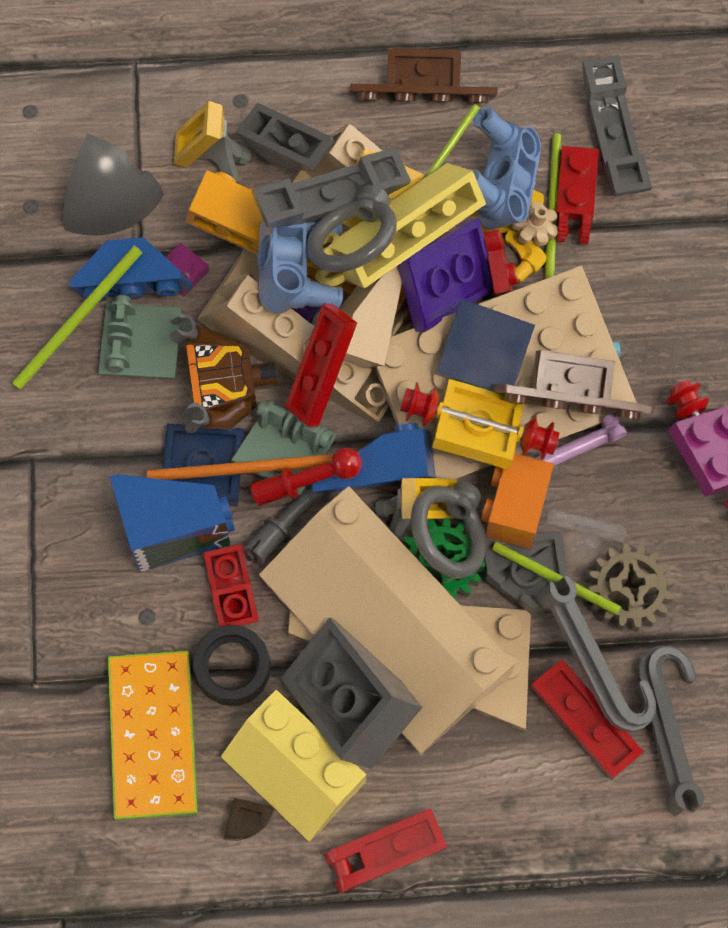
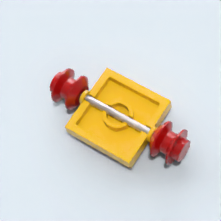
M452 379L448 380L443 401L439 402V404L436 388L433 387L426 394L420 392L419 384L416 382L414 389L406 388L400 411L407 413L405 421H408L412 415L420 416L422 426L432 421L436 413L435 418L438 419L432 448L508 470L513 461L516 442H520L523 455H527L533 449L539 451L540 460H544L546 454H554L560 434L554 431V422H551L546 428L538 426L537 417L528 421L525 427L520 425L524 404L505 402V395Z

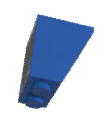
M119 474L110 476L130 549L140 573L200 555L203 552L231 545L228 532L235 531L232 514L226 496L218 498L214 485Z

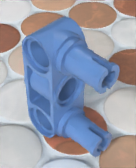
M486 107V110L482 108L473 118V124L491 140V147L484 177L476 169L473 170V173L486 202L483 207L478 209L479 218L485 228L494 230L524 222L527 219L532 193L536 184L541 143L537 132L532 127L525 126L520 128L516 124L503 120L495 113L493 108Z
M264 220L261 222L257 258L259 298L263 306L269 311L284 313L290 308H303L305 305L321 308L324 303H333L338 308L341 306L343 299V289L341 287L323 285L310 281V278L307 277V240L313 228L320 220L282 227H266ZM342 224L338 225L330 233H337L341 236Z

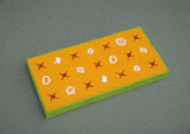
M176 651L108 657L114 820L124 821L198 815L190 652Z

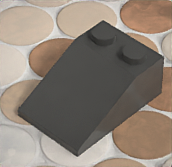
M332 618L326 621L280 678L340 760L369 769L374 767L423 708L397 676Z

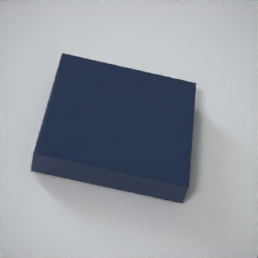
M461 299L435 374L493 391V384L515 386L535 325Z
M167 423L162 469L233 463L231 462L232 458L245 440V429L209 430L200 427L195 433L191 434L185 430L186 425ZM241 474L172 480L214 485L218 498L226 496L229 506H238Z

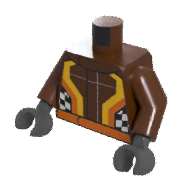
M181 314L171 321L173 325L175 324L182 328V330H175L170 334L171 340L175 343H180L188 338L190 342L185 345L193 403L189 404L180 415L182 417L189 416L193 420L185 426V430L192 434L200 427L209 430L232 429L249 415L250 410L257 407L254 388L277 385L274 362L251 365L249 347L247 345L240 344L235 339L196 325L193 318L187 314Z

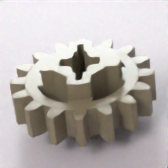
M628 543L623 544L620 554H617L613 548H609L606 552L607 561L598 557L594 563L598 571H590L587 580L596 584L589 587L588 590L616 602L623 608V610L620 609L617 616L593 604L591 609L593 612L603 609L606 613L602 622L606 624L614 618L617 620V630L620 631L625 623H630L634 632H638L640 629L641 621H644L648 627L654 626L656 623L655 615L663 618L668 611L664 604H671L675 596L666 591L675 584V579L664 577L670 568L669 564L658 566L656 561L659 553L654 552L650 557L645 556L644 545H640L636 553L631 552ZM619 566L618 576L605 581L608 572L614 567ZM638 566L644 568L649 574H647L645 571H643V570H642L641 568H639ZM627 579L633 588H638L634 596L631 594L630 588L623 587ZM656 594L654 603L643 610V599Z

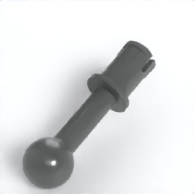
M312 484L307 485L301 496H298L277 519L267 517L264 520L265 526L243 547L245 554L252 561L258 557L256 563L262 565L282 542L287 543L291 537L288 529L312 504L325 502L331 494L330 491H327V493H313Z

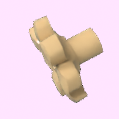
M533 202L527 219L524 222L513 224L512 228L518 231L522 230L518 240L523 244H528L534 238L536 245L543 246L547 244L548 239H554L558 233V227L553 224L557 219V214L554 210H548L542 203Z

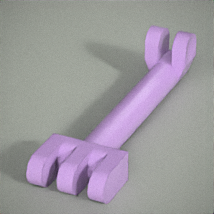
M611 413L603 418L601 429L556 448L554 454H546L543 461L554 463V466L607 442H614L627 435L624 426H620V419L616 417L617 413Z

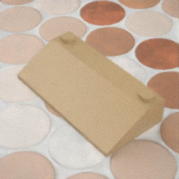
M349 486L323 507L259 574V577L313 637L329 618L335 619L403 682L423 707L401 733L420 755L509 677L515 663Z

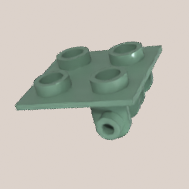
M117 295L115 301L106 303L98 374L175 379L179 343L173 342L170 334L175 330H180V326L173 325L171 321L182 314V307L133 305L131 298L126 295Z
M262 401L257 410L258 420L231 462L326 455L337 434L328 430L325 426L308 427L289 410L277 405L276 402L269 401L267 403ZM308 468L292 469L291 471L292 473H296ZM282 470L258 472L255 474L267 479L280 474ZM306 486L298 489L299 496H301Z

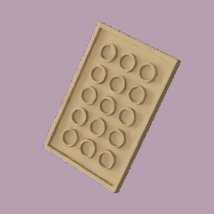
M582 266L478 304L535 325L515 386L531 388L536 351L542 350L615 361L610 399L637 403ZM455 313L443 317L438 325L426 332H415L413 328L390 337L385 365L375 367L396 424L418 423L419 429L423 428L430 431L432 444L438 419L435 418L436 413L432 421L422 426L420 416L412 415L408 421H405L407 413L400 411L406 388L414 389L416 382L419 384L420 392L426 394L433 387L436 388L439 396L438 404L443 401L449 379L435 373ZM528 397V404L523 406L520 425L525 427L526 423L534 417H537L538 426L543 428L554 422V431L560 433L559 439L602 423L604 417L611 413H617V410L603 408V415L579 412L580 404L566 403L565 410L542 407V399ZM516 442L514 452L516 454H523L520 442ZM433 448L435 472L438 479H458L492 466Z

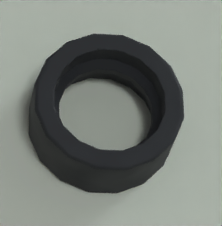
M225 625L213 629L200 640L194 652L193 670L199 688L209 699L221 705L239 706L254 700L263 692L270 678L271 662L265 643L254 631L243 626ZM229 642L240 643L248 647L256 660V669L252 679L244 686L236 689L217 685L210 677L208 671L209 659L213 651L220 645Z

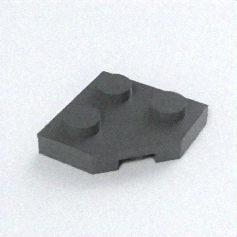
M561 531L536 533L532 549L497 541L562 576H568ZM486 538L487 547L484 562H486V581L530 614L552 613V611L544 609L539 604L537 598L538 591L551 581L492 551L497 540Z

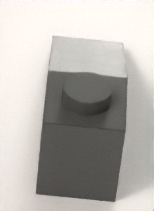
M260 103L254 106L236 130L240 138L258 157L285 169L313 172L335 142L331 136Z

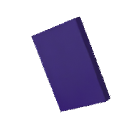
M479 217L467 218L398 265L415 332H426L438 325L443 317L456 313L461 299L474 303L494 291L488 261L489 255Z

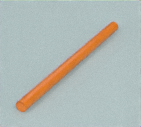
M333 454L147 470V478L178 480L280 471L287 467L290 470L311 468L331 461Z

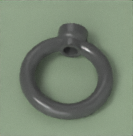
M365 185L356 201L341 205L325 215L313 228L307 243L308 256L313 264L329 272L350 271L366 265L384 252L392 242L397 229L396 215L389 207L391 203L389 195L376 185ZM357 216L367 222H374L377 218L380 219L381 227L379 232L363 248L341 256H332L324 252L323 243L326 237L344 221Z
M457 482L451 488L445 486L427 488L416 498L411 512L413 537L424 559L439 573L456 579L469 577L481 567L487 547L485 529L476 511L481 500V493L474 485L467 482ZM436 502L448 504L447 510L449 514L457 519H463L467 526L471 546L470 553L463 562H453L446 558L432 541L428 530L427 515L431 505Z

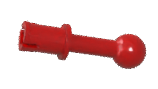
M341 448L333 454L331 461L296 473H292L287 467L282 469V472L276 476L251 483L252 497L256 504L258 503V506H264L288 496L292 499L297 498L299 495L298 489L333 476L344 480L356 477L361 471L362 459L354 449Z

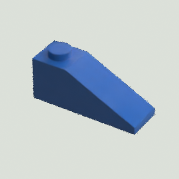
M418 423L394 426V433L381 435L358 452L362 459V468L356 477L344 480L333 476L313 483L312 492L327 493V491H330V493L341 492L348 486L355 490L398 484L402 482V478H436L430 431L423 428L419 429Z

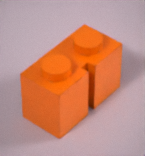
M514 453L509 470L495 467L491 487L498 488L495 500L486 499L481 518L482 522L488 523L486 538L532 549L554 463Z

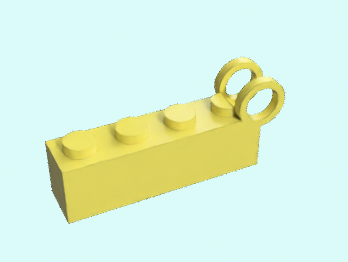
M446 163L393 199L389 207L396 215L397 229L392 242L385 251L366 265L350 271L340 272L332 277L325 278L331 272L319 269L315 275L317 282L323 285L336 286L344 281H348L365 289L483 207L486 202L473 171ZM377 218L374 222L363 220L341 236L337 233H329L323 244H331L323 249L324 252L328 255L341 256L363 248L379 232L381 227L380 219Z

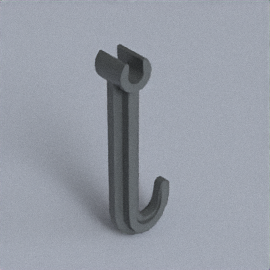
M564 576L555 583L550 582L538 591V602L544 609L552 611L603 715L618 730L633 732L643 729L652 721L656 713V700L648 681L642 680L637 683L636 687L643 708L641 713H634L629 709L574 600L577 593L575 582L568 576Z
M657 646L650 649L641 658L637 669L638 681H648L654 693L656 713L650 724L670 792L667 799V807L674 816H677L686 808L682 797L688 800L690 812L694 813L703 805L704 794L701 788L694 784L663 675L662 663L666 660L676 662L685 681L689 684L696 680V674L689 657L680 649L672 646Z

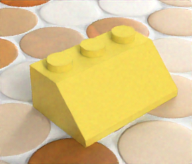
M277 690L246 720L221 755V758L263 799L274 807L309 843L366 783V774L356 764L340 760L317 727Z

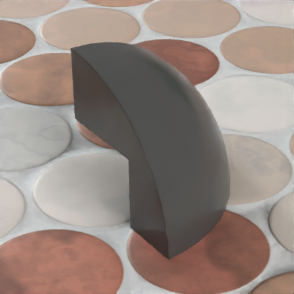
M87 133L76 158L67 188L64 205L65 230L76 234L92 236L123 231L139 223L155 209L164 196L163 190L149 171L134 168L128 162V154L112 144Z

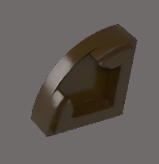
M234 798L223 839L241 841L255 836L271 820L275 810L274 807Z

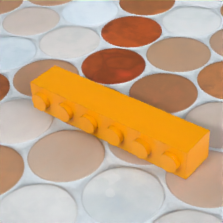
M207 170L189 208L185 223L258 255L259 228L263 218L251 193L253 188L248 189L237 184L236 180L226 173H213ZM323 244V249L328 247L330 244ZM307 260V277L317 281L315 275L320 268ZM331 272L325 278L335 276L340 272ZM344 281L333 287H341L343 293L350 296L357 285ZM403 284L401 285L396 312L402 306L406 296Z

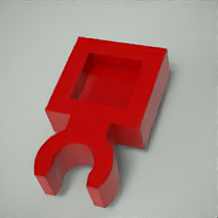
M499 229L484 232V237L489 254L488 261L494 292L499 297L514 291L513 285H518L519 280L515 263H508L502 232Z

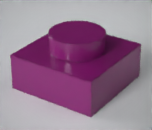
M181 242L166 257L192 282V289L209 272V265ZM180 290L179 293L185 297L191 290Z

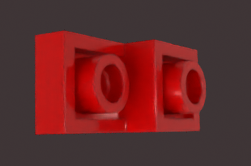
M242 544L203 552L219 627L225 625L241 626L259 622Z

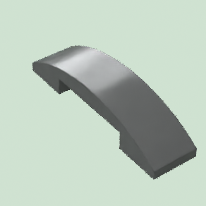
M619 55L583 61V76L596 145L599 149L601 163L614 197L651 191L652 186L644 154H639L625 97L627 86Z
M396 147L360 157L357 165L291 183L290 179L287 178L253 188L251 193L266 227H282L322 219L337 207L356 201L365 185H376L389 195L409 185L411 179Z

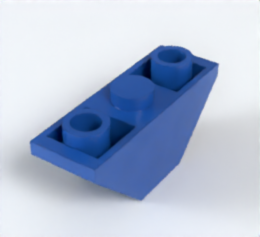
M144 237L107 240L70 280V288L86 300L134 245L143 253L100 302L105 301L106 296L126 295L131 299L142 298L143 293L155 292L161 296H176L180 290H192V282Z

